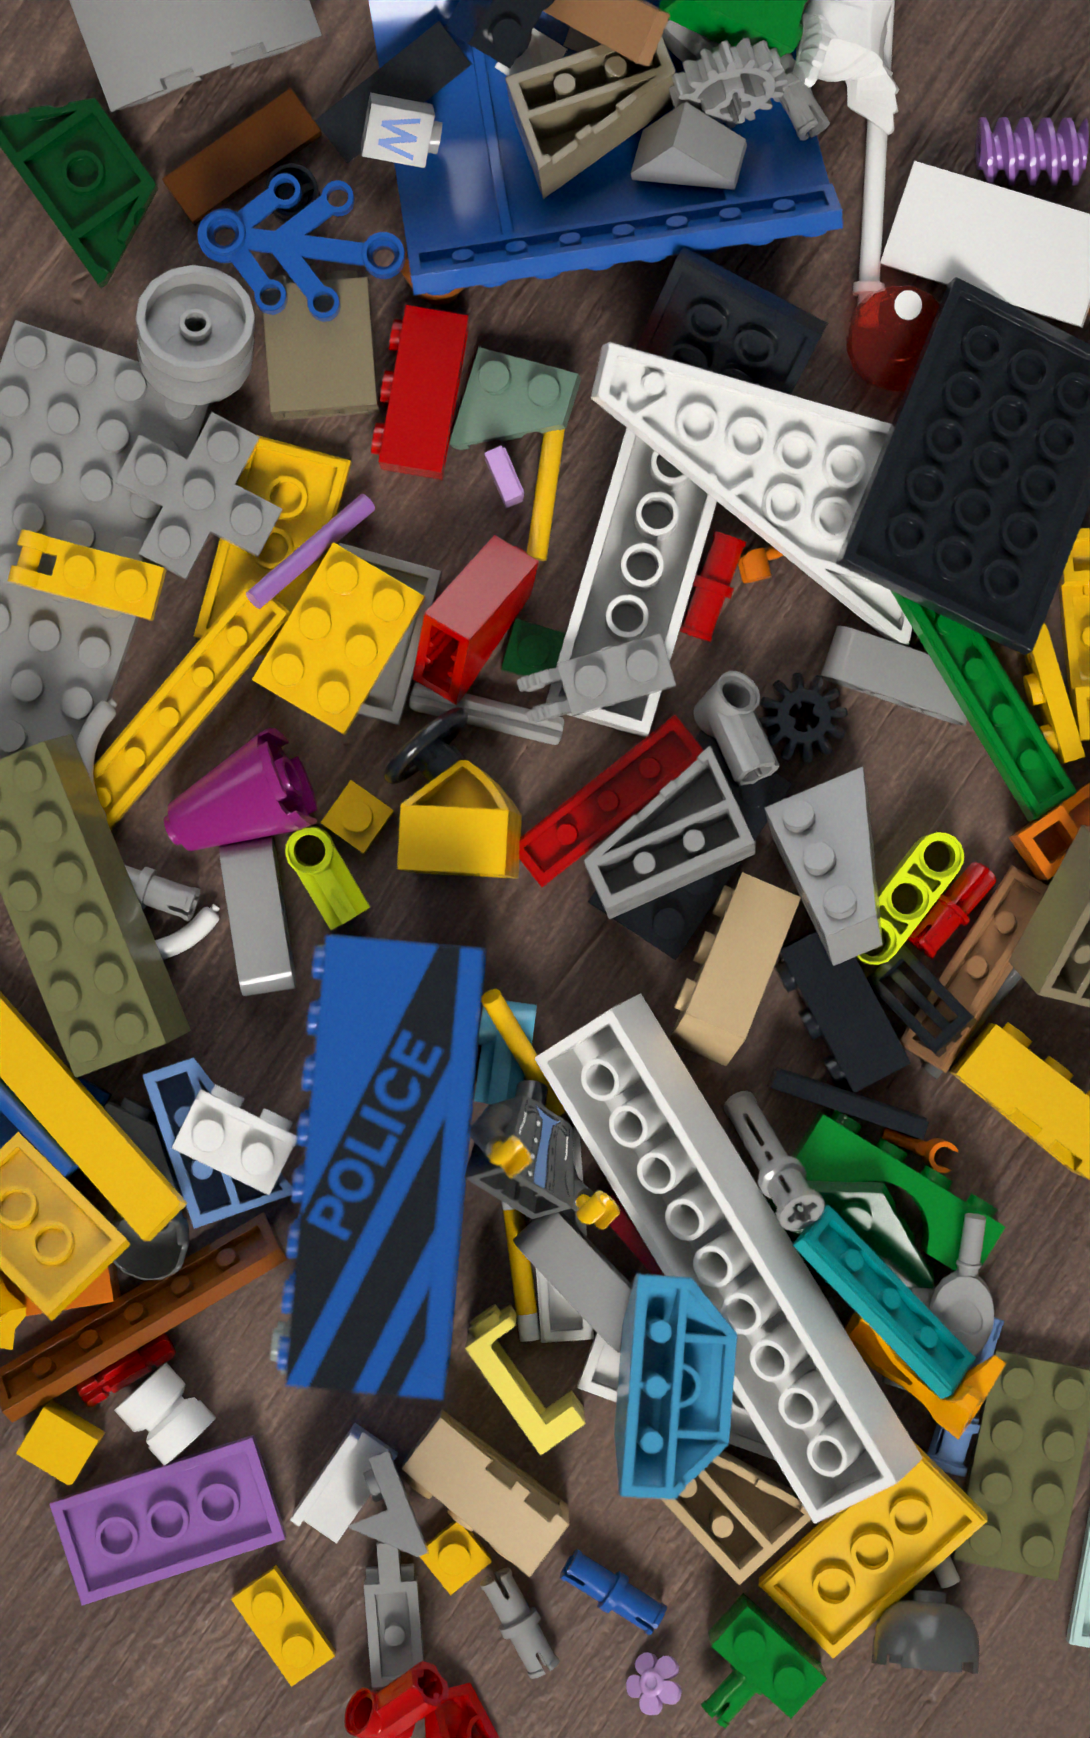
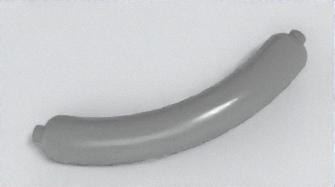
M112 698L109 702L100 701L92 710L83 724L76 742L95 793L93 775L95 753L103 732L116 716L115 707L117 703Z

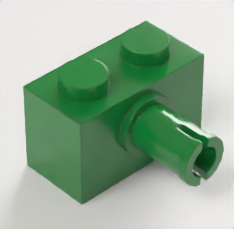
M744 1593L708 1631L711 1647L731 1664L730 1667L733 1671L709 1698L701 1703V1706L711 1718L716 1716L718 1718L716 1722L725 1729L729 1726V1722L756 1693L759 1695L764 1694L792 1719L827 1680L822 1664Z

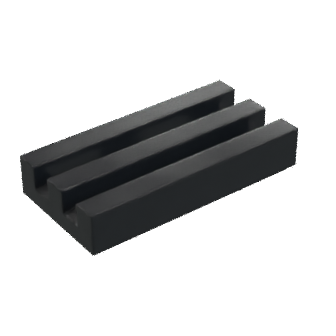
M904 944L895 956L888 962L883 963L867 978L872 989L938 1058L947 1051L945 1049L946 1046L952 1041L954 1043L962 1037L960 1033L965 1028H971L978 1022ZM903 961L958 1016L951 1024L897 968ZM890 975L943 1032L934 1038L889 991L882 981Z

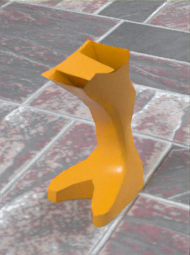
M857 1312L852 1315L845 1328L854 1346L873 1370L905 1388L925 1405L934 1420L958 1440L979 1411L1007 1362L994 1354L981 1364L968 1370L952 1395L940 1399Z

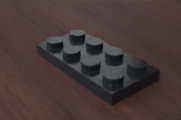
M701 730L696 740L704 751L709 746L711 747L755 841L768 822L765 807L781 801L792 783L774 772L772 775L764 777L754 784L739 786L738 782L734 781L716 738L707 735ZM741 861L612 919L676 960ZM595 890L588 903L606 914Z

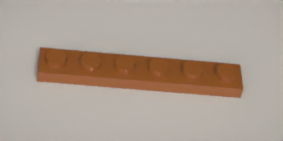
M264 1212L185 1258L182 1267L177 1273L163 1280H148L117 1298L114 1302L107 1304L0 1368V1407L2 1413L12 1423L287 1261V1255L273 1223Z

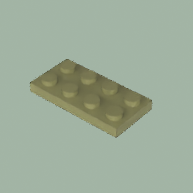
M995 1349L994 1354L1007 1362L981 1406L978 1423L980 1428L979 1432L975 1435L964 1492L987 1514L988 1521L952 1552L951 1557L953 1560L1058 1581L1090 1425V1368Z

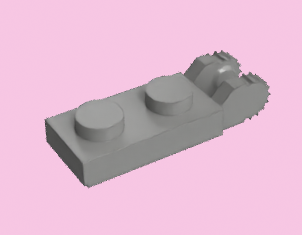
M661 633L557 663V668L544 670L517 680L521 692H532L544 688L545 685L562 681L567 700L552 704H541L527 711L529 724L571 713L572 717L676 686Z

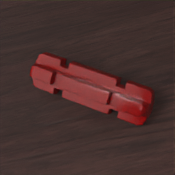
M163 1333L145 1344L142 1348L136 1349L100 1371L101 1373H96L77 1384L76 1388L81 1399L88 1407L97 1405L108 1398L110 1391L115 1394L151 1372L153 1365L159 1367L171 1360L176 1354L174 1345L170 1338Z

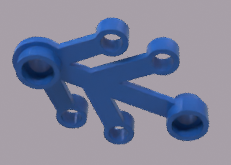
M287 173L276 175L270 181L267 190L238 212L225 208L217 209L203 218L197 234L198 243L203 253L215 262L232 263L254 291V298L258 308L269 315L278 314L285 309L288 302L287 292L279 281L267 277L250 251L273 254L307 298V305L311 315L316 320L322 322L331 321L339 314L341 308L338 294L332 288L322 284L303 258L365 266L369 274L379 279H389L396 276L405 264V252L402 242L395 235L388 232L375 233L364 243L308 235L331 216H344L353 209L355 203L353 190L346 182L340 180L329 182L324 187L320 197L275 231L256 229L254 227L277 208L292 209L300 202L302 190L299 181L293 175ZM283 183H289L295 187L294 195L287 200L279 199L275 195L277 187ZM342 190L348 195L347 202L340 207L332 206L328 202V198L333 191ZM222 229H230L235 233L233 242L227 246L219 245L215 240L217 233ZM378 251H391L394 254L393 262L386 267L378 266L374 262V257ZM269 288H274L281 293L279 302L271 306L265 305L261 301L263 292ZM322 295L330 296L334 300L333 308L325 313L318 312L314 308L315 300Z

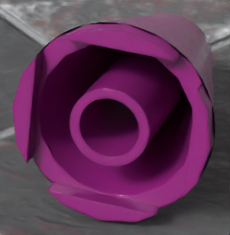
M268 728L258 733L172 800L167 807L168 815L164 817V826L171 841L177 846L182 844L187 850L194 851L303 830L305 827L315 825L317 819L309 816L310 813L318 810L314 791L299 757L297 756L289 760L281 747L289 743L286 737L276 728Z

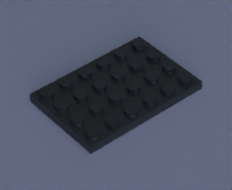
M955 277L948 283L835 564L1012 650L1026 655L1034 649L1090 504V344Z

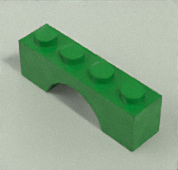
M835 1110L830 1118L818 1111L791 1157L799 1160L804 1166L806 1172L805 1179L808 1181L837 1182L884 1181L903 1188L912 1197L920 1212L922 1220L920 1248L954 1271L957 1270L958 1266L956 1261L959 1259L965 1214L975 1213L986 1217L980 1263L983 1265L1005 1229L1004 1225L993 1219L998 1212L997 1208L972 1193L966 1202L948 1191L953 1181L925 1165L921 1174L903 1163L908 1154L881 1137L875 1146L857 1135L862 1125L838 1110Z

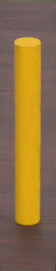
M565 429L543 433L526 552L538 561H547Z
M498 989L487 991L481 997V1003L527 1080L538 1081L548 1087L546 1108L558 1116L562 1115L566 1110L535 1061V1057L538 1055Z

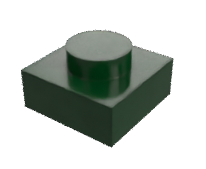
M515 619L501 671L525 677L556 668L566 633Z

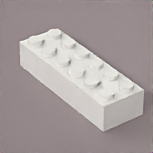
M628 428L624 435L558 663L661 633L669 663L672 657L717 501ZM562 681L552 683L546 703L552 704L567 700ZM661 691L573 717L646 738L649 735Z

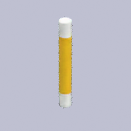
M502 1201L520 1342L539 1340L541 1336L531 1262L513 1242V1239L526 1227L525 1215Z

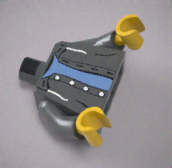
M534 1080L519 1082L516 1086L514 1098L488 1105L470 1127V1136L474 1144L467 1165L465 1179L531 1219L573 1209L576 1211L577 1218L581 1222L586 1224L594 1223L597 1228L604 1230L620 1214L618 1205L609 1195L602 1191H596L593 1194L578 1178L573 1156V1129L570 1123L546 1108L548 1087Z

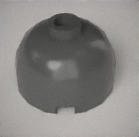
M914 1590L913 1600L895 1602L882 1614L876 1625L873 1639L872 1663L886 1665L887 1654H889V1663L901 1664L903 1668L962 1673L963 1667V1671L978 1674L980 1655L979 1635L973 1619L964 1609L952 1604H946L945 1592Z

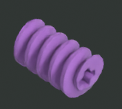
M980 117L976 133V169L983 170L986 182L994 184L998 171L1004 170L1009 185H1015L1020 170L1026 171L1030 185H1036L1041 170H1046L1051 186H1056L1062 171L1068 170L1072 186H1078L1087 163L1088 120L1087 118L1083 119L1077 133L1072 118H1063L1057 132H1055L1050 118H1041L1034 133L1029 117H1023L1018 121L1013 133L1008 118L1001 117L998 119L992 133L987 118Z

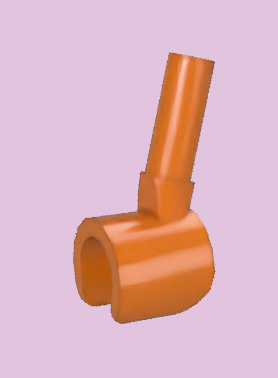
M772 545L767 548H758L747 552L738 562L742 582L747 584L772 577L768 561L775 560L783 556V554Z
M887 1127L882 1135V1138L921 1156L925 1165L940 1173H948L951 1169L935 1163L934 1156L936 1151L941 1147H946L958 1152L955 1145L940 1138L924 1141Z

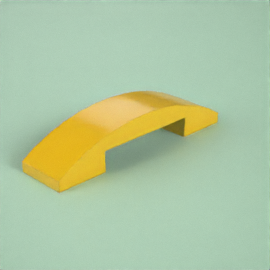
M1081 528L1059 582L1065 664L1072 712L1081 741L1090 740V528Z

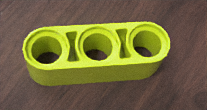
M940 832L928 834L921 837L910 848L878 890L881 930L886 937V945L878 955L869 956L863 953L856 956L857 961L864 964L879 965L888 962L895 956L960 871L964 863L962 845L954 836ZM932 842L944 844L950 854V861L947 867L940 872L931 870L924 860L926 847ZM903 883L912 886L918 896V903L915 909L908 914L898 912L893 907L891 901L894 889Z

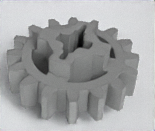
M743 38L736 47H731L727 41H724L719 46L713 47L712 52L707 49L701 50L700 60H686L683 63L685 72L673 74L674 86L669 88L674 109L687 102L719 123H726L727 127L733 128L735 125L745 122V119L749 121L756 119L754 112L758 109L770 110L773 107L770 98L782 97L784 95L782 85L788 83V79L776 47L769 49L767 42L763 40L751 47L749 38Z

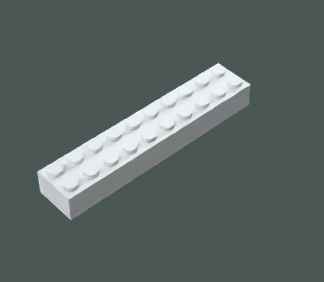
M640 993L608 1010L536 1056L535 1061L664 1275L692 1278L737 1333L733 1390L814 1524L898 1483L923 1459L801 1256L793 1247V1243L780 1225L776 1215L642 994Z

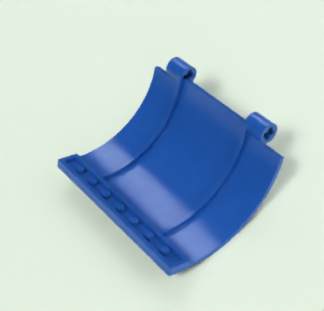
M368 0L379 68L438 21H441L446 26L460 0ZM644 0L659 8L661 0ZM542 12L534 28L563 46L570 26ZM451 32L449 33L473 64L425 102L433 104L434 121L442 122L437 154L428 153L425 168L394 163L414 295L426 293L436 296L445 295L454 289L477 285L497 287L509 280L528 277L548 279L559 275L561 272L586 268L597 271L605 270L614 264L637 260L657 262L669 255L680 254L683 247L695 253L708 254L726 246L746 243L750 245H765L778 238L797 235L817 237L829 230L843 228L842 208L833 183L830 184L818 136L816 135L811 138L809 132H807L808 139L800 140L781 102H775L773 98H770L773 105L770 110L758 109L754 112L756 119L752 121L745 119V122L729 128L745 138L747 143L735 190L632 180L631 170L643 129L674 110V106H672L543 199L510 109L505 80L507 75L495 68L498 61L472 47ZM567 48L563 58L579 52ZM667 49L675 72H685L683 62ZM795 49V50L791 53L792 56H793V58H794V60H796V49Z

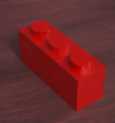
M405 305L403 320L394 318L389 350L397 351L394 372L385 370L380 394V402L388 403L385 424L376 422L371 445V454L379 455L378 462L381 470L443 480L470 328L469 315Z

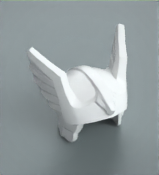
M811 0L801 17L800 23L803 24L804 29L796 49V60L792 74L808 87L813 86L817 79L826 82L846 81L848 107L882 129L887 135L892 134L894 131V114L898 112L896 94L899 88L893 80V72L885 64L884 45L888 29L887 22L891 12V0Z

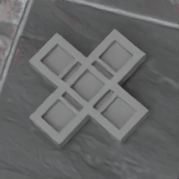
M211 412L188 459L139 434L115 480L117 485L162 507L138 553L139 556L160 567H164L185 580L189 577L211 533L259 557L283 510L236 485L259 441V436Z

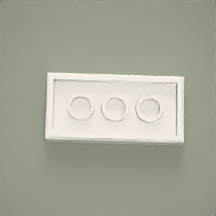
M914 161L880 264L947 286L955 277H958L1015 307L1083 328L1090 308V214Z

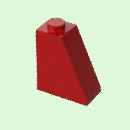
M494 535L425 611L412 679L457 705L531 596L539 561L528 555L523 549L513 546Z

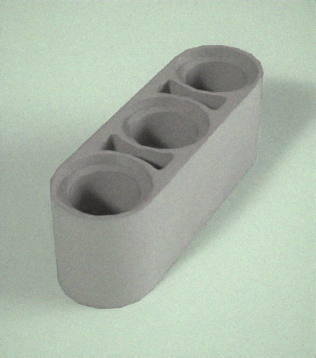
M837 626L820 675L823 679L946 722L962 726L966 725V716L929 654L845 626Z
M273 837L220 845L221 870L237 974L243 997L295 989L294 961Z
M562 1211L533 1219L513 1239V1242L589 1325L614 1350L620 1353L623 1319L633 1285Z

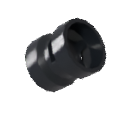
M292 163L281 165L272 171L266 181L265 190L269 188L270 181L278 174H291L299 181L302 197L298 205L286 210L277 208L272 212L276 220L282 224L286 223L320 197L315 177L310 170L302 165ZM283 183L277 187L275 195L279 199L287 200L294 195L295 187L289 183Z

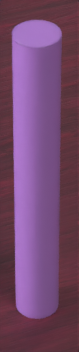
M360 494L246 592L248 600L256 608H262L327 552L333 542L337 543L375 510L373 502L365 494Z

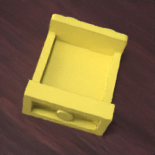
M494 1304L470 1322L471 1327L468 1329L470 1333L467 1335L465 1349L538 1453L542 1455L585 1424L584 1407L572 1390L547 1408L544 1407L497 1340L516 1326V1311L511 1304L501 1311Z

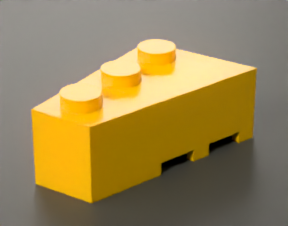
M1009 1022L1003 1028L997 1024L988 1023L949 1072L1071 1172L1090 1180V1089L1085 1094L1072 1084L1070 1080L1074 1075L1051 1056H1048L1043 1061L1031 1052L1028 1047L1032 1041Z

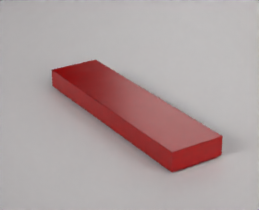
M675 714L521 836L519 841V859L539 885L544 887L655 799L670 781L678 778L698 759L697 757L704 751L703 748Z

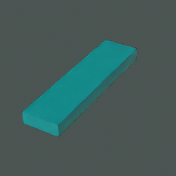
M826 1205L818 1220L804 1228L794 1242L793 1247L940 1399L952 1395L976 1357L829 1205Z

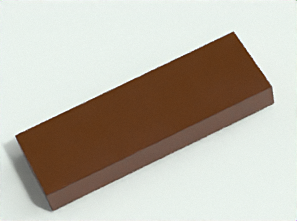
M289 88L165 176L162 181L195 226L207 214L222 207L322 136V132L295 93Z

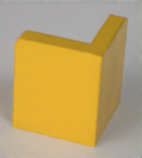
M51 1400L43 1407L16 1454L63 1483L71 1485L76 1480L94 1448L103 1438L105 1432Z

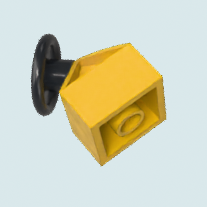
M452 708L435 718L414 735L396 753L385 768L384 779L389 784L401 783L418 771L429 781L426 786L401 804L397 870L419 874L518 879L522 815L499 784L472 762L464 760L465 757L454 745L449 746L468 720V713L464 708Z

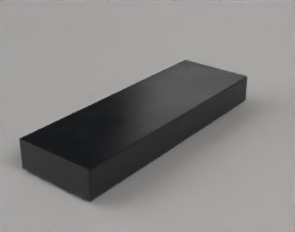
M441 21L435 23L315 120L346 163L351 162L361 154V140L370 92L425 103L473 64L449 31L444 29L445 26Z
M780 1067L773 1068L767 1085L770 1088L920 1139H924L929 1124L927 1118Z

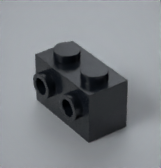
M460 0L444 29L510 69L516 58L520 57L528 48L532 37L531 31L543 10L549 8L554 0Z

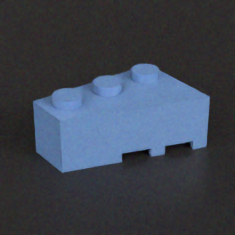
M194 1058L142 1075L183 1198L188 1203L186 1207L194 1229L292 1195L293 1188L282 1173H280L270 1195H267L172 1149L200 1089L211 1094L215 1086Z

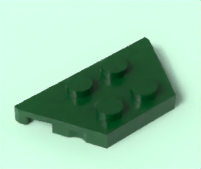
M95 98L72 101L64 107L46 105L29 108V112L0 116V148L100 288H103L108 284L159 189L157 184Z
M806 1181L810 1189L820 1194L824 1205H829L908 1288H933L934 1270L930 1263L926 1264L914 1244L915 1237L906 1221L896 1213L895 1202L884 1183ZM766 1197L768 1204L776 1215L777 1207L772 1198ZM800 1202L795 1204L798 1211L802 1212L803 1207ZM784 1228L794 1244L804 1228L800 1230H787ZM799 1253L817 1285L831 1286Z

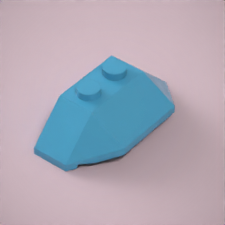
M636 1274L622 1325L614 1427L619 1495L623 1497L676 1499L686 1489L685 1486L697 1477L729 1444L737 1333L690 1277Z

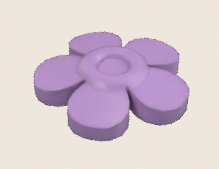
M649 1652L638 1656L635 1668L640 1675L628 1677L626 1682L627 1693L632 1698H640L639 1705L644 1714L658 1715L662 1710L663 1703L674 1705L681 1697V1686L677 1682L669 1681L676 1677L679 1672L678 1662L671 1656H662L657 1660L655 1654Z

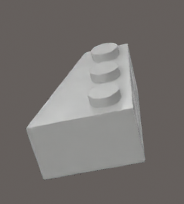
M710 746L678 778L670 781L660 791V794L636 816L633 815L584 860L588 874L609 919L755 854L753 837Z
M863 767L765 807L774 843L832 965H837L882 946L870 798Z

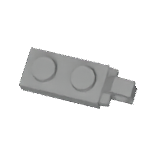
M378 1541L376 1543L378 1566L366 1567V1580L364 1581L372 1690H381L416 1664L424 1661L418 1576H415L414 1563L401 1564L400 1549Z

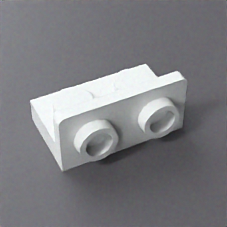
M215 1085L211 1094L200 1089L172 1149L270 1195L292 1148L297 1143V1136L289 1132L293 1122L265 1108L260 1117L240 1109L244 1098L220 1086Z

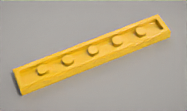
M250 579L95 763L93 773L95 789L100 804L106 813V820L110 830L114 828L272 641L292 613L275 597L262 608H256L246 596V592L258 583L254 579Z
M0 991V1077L143 1241H151L188 1203L78 1078L74 1077L71 1070Z

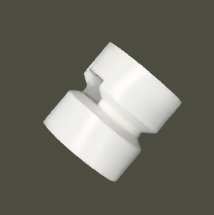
M164 1363L114 1409L133 1432L145 1429L149 1431L146 1443L149 1445L148 1448L163 1465L169 1463L216 1418L201 1400L198 1401L195 1397L188 1399L182 1397L186 1384L167 1363Z

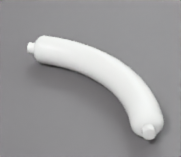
M212 904L210 908L203 907L180 930L166 937L156 939L155 942L162 959L178 955L202 940L218 923L219 914L217 912L220 908L215 904Z

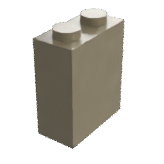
M350 270L327 273L326 280L320 281L324 286L332 288L338 294L341 308L339 314L333 320L322 322L316 320L311 315L307 305V298L289 275L274 277V280L279 281L284 286L288 296L287 305L280 313L269 315L263 312L270 411L274 420L380 413L371 292L368 278H358L357 272ZM274 288L265 290L262 294V302L268 306L277 304L281 297L280 291ZM322 295L315 300L314 308L321 313L328 312L333 308L334 300L330 296Z

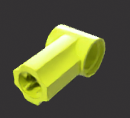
M317 826L303 828V830H297L289 837L285 850L287 861L296 871L330 930L346 923L371 907L334 846L332 837L326 830ZM314 835L323 842L325 856L320 863L307 865L297 858L295 847L301 837Z

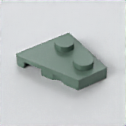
M479 347L449 444L455 449L464 450L469 449L472 444L497 439L503 442L522 438L525 434L531 432L543 434L566 429L582 378L578 373Z

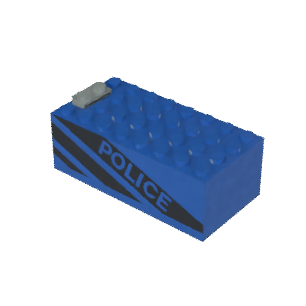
M326 935L325 945L315 946L312 978L322 979L320 999L310 1001L307 1034L317 1035L316 1052L313 1055H309V1057H305L302 1090L312 1091L311 1106L308 1107V1110L305 1109L304 1113H300L297 1134V1146L307 1147L306 1160H304L303 1164L299 1165V1168H295L292 1189V1202H300L302 1206L298 1219L294 1220V1224H290L287 1244V1258H296L297 1261L293 1274L289 1275V1280H285L282 1299V1314L292 1315L287 1322L278 1321L277 1328L273 1329L270 1360L277 1361V1370H281L280 1374H286L285 1386L443 1400L450 1368L466 1190L465 1173L469 1157L470 1127L472 1123L478 1039L482 1012L481 997L484 990L487 948L348 935Z

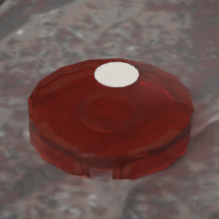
M886 286L868 294L854 309L849 321L851 324L849 336H846V350L853 369L866 383L886 391H905L940 304L931 294L914 286Z

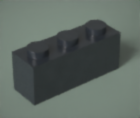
M816 929L781 947L778 955L781 961L774 965V969L787 993L795 989L797 990L806 1007L798 1011V1015L811 1039L814 1040L821 1036L830 1055L822 1060L837 1087L845 1083L849 1091L855 1093L911 1064L856 957L833 966Z

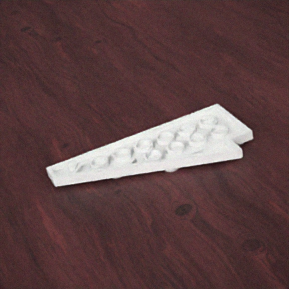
M610 342L602 346L591 395L592 400L883 637L904 646L909 645L912 626L891 591L835 564L891 424Z

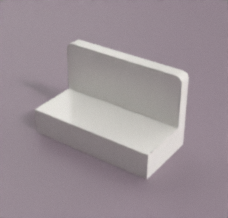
M354 1423L295 1508L290 1521L297 1526H300L302 1521H305L337 1544L371 1495L363 1472L372 1469L368 1458L390 1450L395 1460L398 1452Z

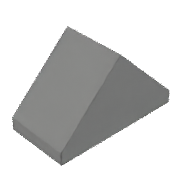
M684 102L643 129L631 170L632 180L735 190L747 148L746 139L689 103Z

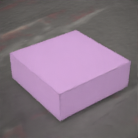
M499 446L485 452L486 464L505 508L507 509L523 502L524 490L506 448Z

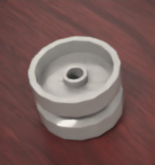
M189 265L170 269L152 280L139 298L136 313L137 355L143 376L156 392L174 402L199 406L222 401L240 389L251 373L254 356L255 314L249 295L237 280L216 268Z

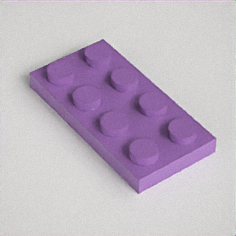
M255 1435L171 1461L166 1465L161 1464L78 1491L50 1502V1508L82 1605L285 1540L287 1536Z

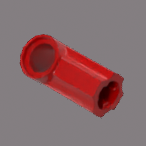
M421 1661L378 1692L367 1688L359 1689L351 1697L345 1711L344 1723L346 1731L349 1735L358 1738H411L415 1723L449 1699L448 1682L442 1678L435 1665Z

